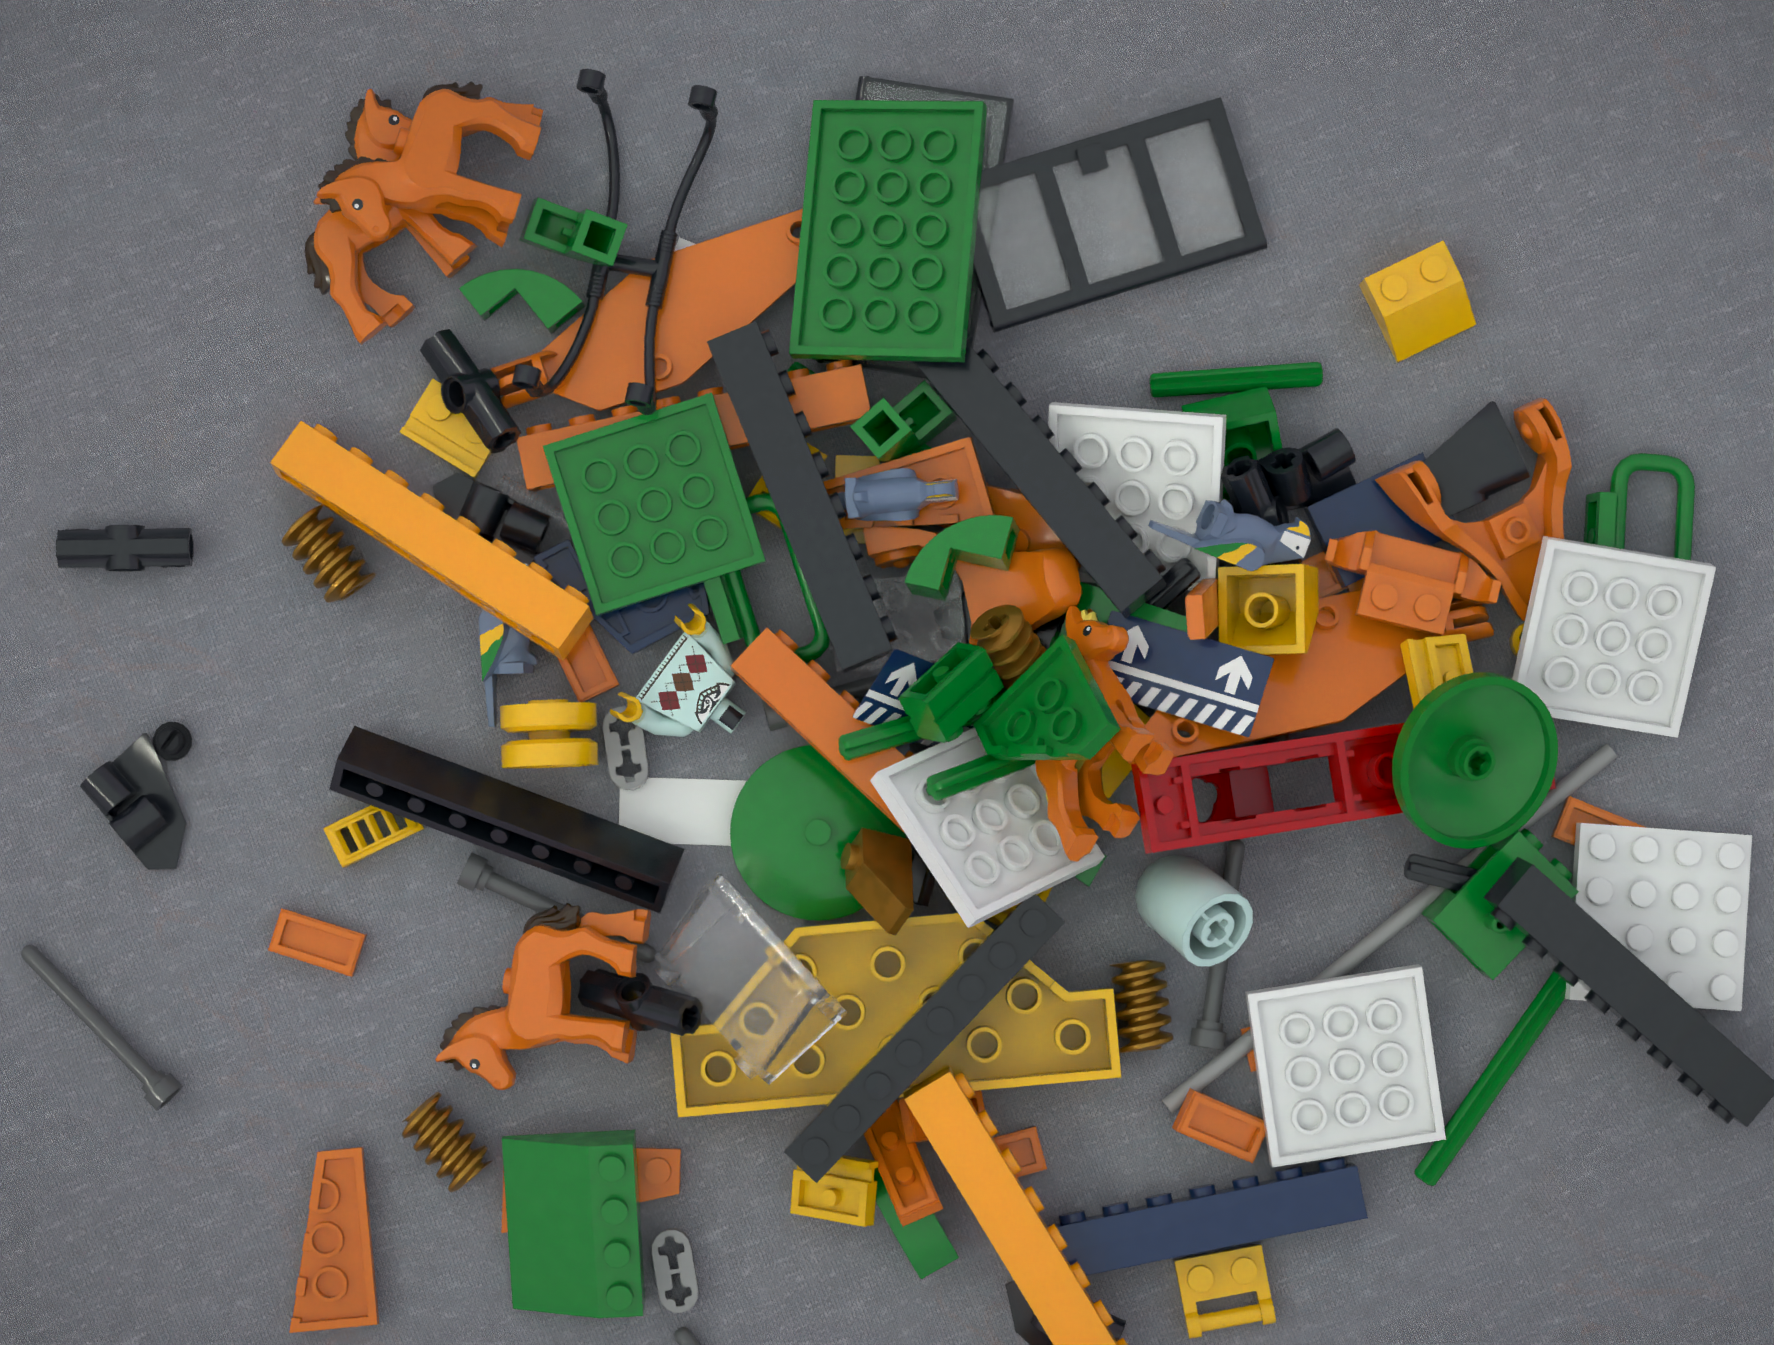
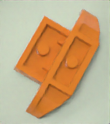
M1376 530L1357 532L1353 535L1329 539L1325 562L1334 567L1365 575L1356 616L1435 636L1444 635L1452 598L1482 604L1497 603L1502 583L1485 573L1477 562L1462 552L1449 551L1382 534Z

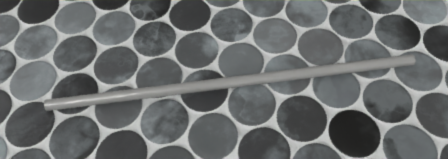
M1605 744L1556 783V789L1549 790L1536 813L1518 831H1521L1523 828L1529 829L1615 760L1617 755L1608 744ZM1485 847L1475 848L1457 864L1468 866ZM1429 885L1311 981L1348 974L1418 918L1445 888ZM1249 1029L1162 1099V1102L1172 1114L1182 1106L1189 1088L1199 1092L1253 1050L1251 1030Z

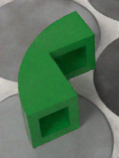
M537 197L533 200L519 241L583 262L601 266H613L628 224L588 209L576 212Z
M505 269L489 272L472 279L459 288L484 321L519 294L551 334L585 307L583 301L563 283L548 275L524 269Z
M924 380L893 408L883 397L850 427L880 461L885 462L901 458L923 446L955 422L957 417Z
M1002 515L978 516L955 523L941 531L923 547L907 573L905 584L914 595L946 602L957 560L1008 571L1020 529L1013 517Z
M875 1168L874 1181H877L876 1203L919 1278L923 1279L958 1259L959 1256L935 1213L904 1227L902 1226L878 1168Z

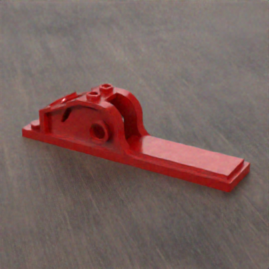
M1404 723L1172 758L1166 772L1162 775L1144 774L1137 764H1131L1145 854L1403 813L1394 792L1392 763L1397 739ZM1328 756L1335 802L1274 812L1267 766ZM1195 778L1201 779L1205 783H1212L1217 790V799L1213 804L1212 813L1204 822L1198 821L1192 786V780ZM1553 779L1550 789H1556L1555 779Z

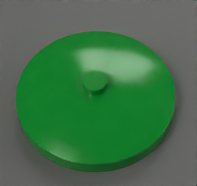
M1476 672L1464 674L1442 683L1417 704L1408 716L1397 739L1392 763V780L1394 792L1402 812L1412 825L1423 834L1450 847L1463 849L1480 848L1509 837L1524 826L1536 813L1552 785L1558 760V739L1554 721L1546 705L1537 694L1523 684L1504 675Z
M811 745L789 749L762 764L741 789L734 805L730 824L731 848L735 863L742 878L756 896L781 913L799 919L816 921L845 917L864 908L846 889L845 869L841 868V856L845 845L852 843L862 828L906 838V834Z

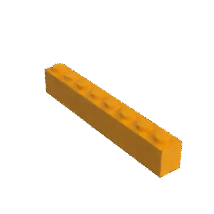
M303 421L299 422L270 462L278 477L564 661L594 619L590 607L587 605L589 599L584 594L567 585L565 590L551 582L553 576L538 564L531 562L529 566H526L515 559L517 553L504 542L495 539L493 543L478 535L481 530L474 523L463 516H459L456 520L443 512L445 509L443 504L431 495L423 493L419 497L407 489L409 483L397 473L387 470L383 474L371 466L373 460L361 450L351 447L348 451L336 443L338 438L327 428L320 424H316L312 428Z
M947 1066L904 1092L906 1104L1052 1344L1128 1345L1124 1337L1116 1341L1108 1326L1114 1323L1101 1299L1093 1303L1085 1288L1090 1286L1091 1283L1078 1261L1070 1265L1062 1250L1067 1248L1068 1245L1057 1226L1052 1224L1047 1227L1039 1212L1044 1210L1045 1207L1034 1188L1029 1186L1024 1189L1015 1174L1022 1171L1014 1155L1009 1148L1003 1151L999 1149L992 1137L999 1133L991 1117L986 1110L980 1113L976 1111L969 1099L976 1094L964 1073L960 1072L954 1075L950 1066Z

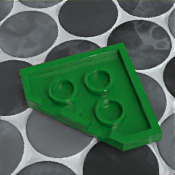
M1064 634L973 724L986 753L998 760H1090L1121 730L1075 640Z

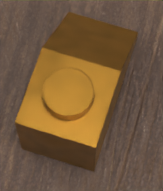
M862 828L854 841L847 843L842 852L841 868L845 869L846 889L888 934L897 935L914 910L911 841L906 838Z

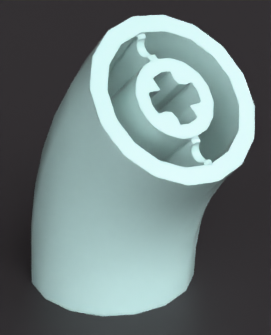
M1182 855L1162 857L1149 865L1138 880L1135 898L1139 914L1147 926L1157 932L1186 960L1194 965L1213 966L1223 962L1237 952L1247 939L1253 924V910L1249 901L1226 880L1197 859Z

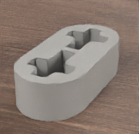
M617 707L612 710L622 713L627 707ZM609 711L603 720V735L611 780L619 788L633 791L643 786L649 777L644 729L635 725V729L628 731L629 745L622 746L618 732H611L610 730L611 725L617 724L618 718L612 716ZM630 751L633 764L641 765L642 771L635 774V781L627 782L625 776L617 775V769L624 766L623 752Z
M668 1228L661 1231L655 1237L652 1244V1258L658 1295L661 1304L667 1310L673 1313H683L689 1311L695 1305L699 1296L693 1249L690 1238L684 1231L677 1228ZM673 1236L675 1243H683L684 1250L678 1252L677 1255L679 1267L671 1268L668 1254H661L659 1251V1247L666 1244V1237ZM680 1273L682 1286L691 1288L692 1293L685 1296L684 1304H677L675 1298L667 1297L666 1291L671 1290L674 1284L672 1274Z

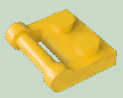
M1260 1243L1173 1259L1189 1339L1202 1337V1332L1259 1321H1262L1263 1325L1276 1323L1263 1250ZM1256 1291L1258 1304L1198 1315L1196 1302Z

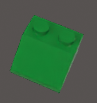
M1267 386L1181 406L1182 412L1226 415L1224 467L1230 464L1234 458L1248 455L1253 460H1259L1273 451L1282 448L1276 410ZM1223 484L1222 500H1230V497L1228 496L1226 488Z

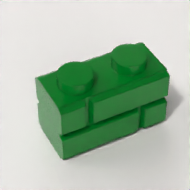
M958 642L900 695L898 699L905 713L911 717L909 720L917 736L921 737V739L942 743L953 741L963 733L962 726L974 715L981 714L991 707V699L1002 690L1004 685L997 671L992 668L993 663L986 649L978 645Z

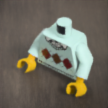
M689 603L688 606L694 611L693 619L690 622L683 623L677 616L674 618L675 623L684 633L636 698L625 692L618 693L619 696L627 700L625 711L618 713L610 709V714L624 722H632L634 725L654 735L685 737L693 730L700 733L710 719L731 734L746 714L744 710L726 698L736 685L732 679L734 672L731 671L730 667L734 661L727 644H723L721 635L706 621L704 614L694 604Z

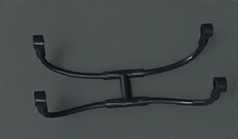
M581 69L577 89L587 93L592 102L598 105L606 136L609 161V197L606 216L617 220L620 195V163L615 125L607 101L608 94L604 88L606 75L593 69ZM702 85L691 87L688 105L693 109L699 110L706 123L700 142L674 198L665 230L661 231L655 260L617 254L613 266L592 265L586 297L589 298L576 337L556 373L543 385L540 381L542 373L540 369L522 364L515 366L512 384L525 389L531 397H545L551 394L568 375L588 337L600 300H603L609 271L651 277L645 304L648 307L644 336L645 384L628 383L625 402L636 406L643 415H652L656 411L655 335L658 311L663 307L678 236L675 232L689 190L708 151L716 129L718 109L715 105L717 97L715 89Z

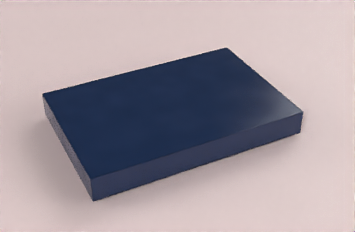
M1423 452L1304 509L1325 554L1329 539L1341 538L1357 532L1376 530L1382 534L1430 546L1442 540L1414 522L1390 499L1375 481V479L1399 466L1418 460L1424 462L1426 458ZM1453 515L1449 517L1450 519L1455 520ZM1332 566L1342 588L1365 577V575Z

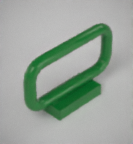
M1630 454L1620 460L1614 468L1610 481V492H1596L1586 495L1584 543L1624 549L1627 492L1630 475L1635 471L1670 473L1677 481L1674 558L1691 560L1695 483L1694 476L1688 465L1679 458L1661 454Z
M770 493L746 497L751 514L770 511L779 520L814 627L813 640L809 644L799 647L794 653L805 663H809L812 659L816 660L824 654L829 647L830 638ZM737 571L703 582L723 644L744 638L748 647L761 633L741 572Z

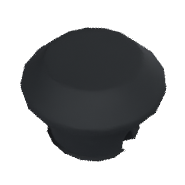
M167 722L156 729L153 736V746L161 758L168 761H176L189 753L192 746V736L183 724Z

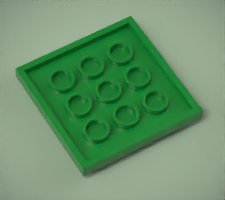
M712 393L658 409L652 415L642 414L543 446L597 616L766 562Z

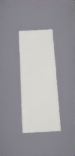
M625 777L627 782L635 781L634 777ZM648 777L646 783L636 790L631 791L620 788L619 825L670 844L731 846L730 824L732 812L738 795L746 781Z

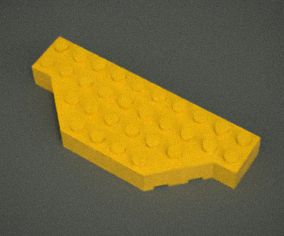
M958 913L908 917L897 935L888 934L876 920L796 927L716 1023L701 1024L693 1035L685 1034L680 1036L670 1033L678 1118L828 1104L985 940L993 929L984 921L968 928ZM1029 960L904 1092L947 1066H950L954 1075L963 1072L974 1091L1122 1078L1114 990L1109 987L1067 991Z

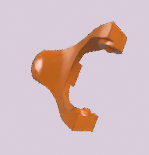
M1542 397L1514 409V421L1519 434L1529 448L1538 454L1530 489L1517 503L1481 521L1463 523L1450 519L1440 505L1441 493L1434 475L1427 465L1420 460L1399 466L1375 479L1390 499L1414 522L1463 551L1472 560L1477 562L1489 576L1497 581H1501L1500 591L1505 596L1514 613L1522 621H1525L1543 536L1564 539L1563 503L1566 483L1572 468L1570 450L1560 418L1549 401Z
M863 527L868 556L873 558L875 565L882 569L888 567L902 569L907 567L910 563H913L923 547L939 534L937 532L912 528ZM1047 548L1026 552L1014 551L1008 571L957 560L955 571L963 583L971 619V628L977 618L985 611L1007 604L1015 605L1021 609L1025 620L1030 623L1032 630H1035L1041 625L1065 614L1070 606H1077L1081 597L1082 586L1080 585L1076 560L1066 548ZM970 635L969 644L977 645L978 639H972Z

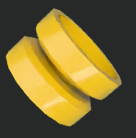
M568 699L530 700L528 704L500 706L501 729L507 733H528L529 739L507 741L501 746L502 768L529 769L599 765L597 742L590 738H570V732L588 731L597 726V703L569 702Z

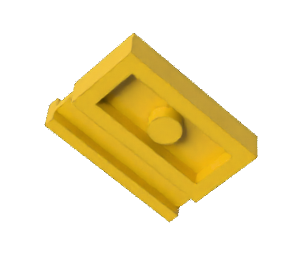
M432 378L411 412L406 424L401 428L400 433L476 479L491 452L483 444L463 413L453 414L445 407L441 396L442 383Z
M1465 634L1425 637L1420 640H1413L1412 638L1406 639L1400 644L1413 709L1427 694L1442 683L1464 674L1473 673Z
M843 1155L817 1183L797 1165V1169L793 1170L790 1213L862 1227L874 1225L877 1181H874V1170L878 1168L879 1161Z

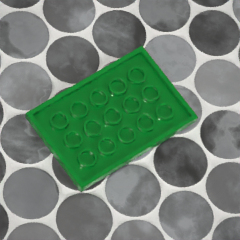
M813 100L789 354L792 358L965 362L987 118V105L984 101Z

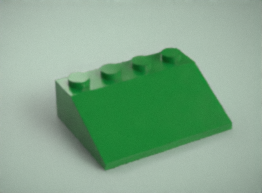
M635 1129L502 1136L513 1309L591 1318L643 1316L645 1285Z

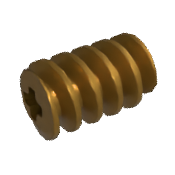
M321 504L295 521L283 536L281 542L286 547L298 544L293 551L292 557L296 561L309 558L303 567V571L307 575L319 572L313 585L317 589L330 586L324 595L326 602L330 603L344 600L368 584L376 574L374 572L363 576L359 574L366 561L363 558L350 562L348 558L354 551L355 546L353 544L342 548L338 546L345 533L343 530L332 534L328 533L327 530L334 519L332 516L321 520L317 518V515L324 507Z
M1006 604L985 611L977 618L970 631L971 638L978 639L977 645L986 649L993 666H995L994 670L997 671L1000 679H1003L1002 683L1005 690H1008L1047 650L1042 646L1038 635L1033 632L1030 623L1025 620L1021 609L1015 605Z
M1143 960L1109 964L1110 966L1123 969L1122 973L1111 978V983L1124 986L1125 990L1114 995V1001L1124 1003L1127 1007L1116 1013V1019L1128 1021V1026L1118 1030L1117 1034L1119 1037L1130 1039L1129 1044L1119 1048V1053L1161 1049L1162 1045L1173 1040L1172 1033L1160 1030V1027L1171 1022V1016L1158 1013L1159 1009L1170 1004L1169 999L1156 995V992L1168 987L1167 981L1154 978L1155 974L1166 969L1165 963Z
M436 1092L402 1121L408 1122L402 1132V1136L405 1139L417 1134L419 1135L413 1149L416 1152L427 1148L431 1149L425 1159V1163L431 1165L441 1161L442 1165L436 1176L441 1179L453 1175L454 1178L448 1190L454 1192L462 1188L493 1160L485 1163L482 1162L488 1149L485 1145L473 1150L470 1148L476 1137L474 1132L463 1136L459 1135L465 1122L463 1119L450 1123L447 1121L453 1110L451 1105L440 1109L436 1108L442 1096L440 1092Z

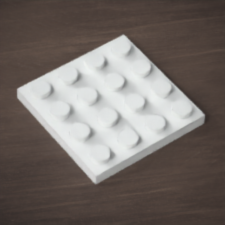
M1058 402L1049 404L1048 427L1054 433V436L1049 441L1059 453L1066 448L1082 467L1076 474L1086 486L1094 481L1110 500V503L1105 506L1110 515L1115 520L1122 515L1138 534L1132 541L1139 550L1144 553L1151 549L1166 568L1160 575L1163 576L1181 559L1187 558L1197 567L1201 574L1200 579L1187 590L1191 591L1202 579L1218 578L1219 558L1196 550L1188 544L1151 529L1148 525L1150 520L1194 534L1197 527L1196 521L1205 501H1222L1223 482L1221 474L1225 456L1226 415ZM1081 566L1079 570L1080 581L1095 583Z
M1543 536L1512 679L1537 694L1546 705L1552 718L1678 738L1716 567L1709 563Z
M975 728L963 732L953 741L941 742L878 771L870 780L968 928L1098 865L1105 857L1095 843L1091 852L1083 856L1078 862L1069 860L1056 827L1048 819L1046 791L1039 781L1035 765L941 801H936L932 796H928L926 780L929 776L987 755Z
M1576 823L1572 885L1579 892L1572 900L1693 1008L1742 1010L1752 835ZM1566 982L1565 999L1587 1001L1584 997L1589 992L1579 982L1574 987Z
M1409 965L1245 992L1269 1163L1272 1168L1446 1140L1421 965Z

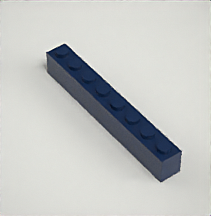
M1344 1157L1318 1162L1320 1170L1302 1173L1301 1166L1275 1171L1276 1179L1259 1182L1258 1175H1251L1233 1179L1232 1188L1216 1191L1214 1184L1189 1188L1190 1196L1172 1200L1171 1193L1157 1194L1146 1197V1205L1129 1208L1128 1201L1102 1206L1103 1214L1086 1217L1085 1210L1059 1215L1060 1223L1055 1225L1068 1245L1062 1252L1069 1264L1072 1265L1078 1261L1087 1276L1352 1222L1368 1217L1357 1165L1353 1163L1345 1164Z

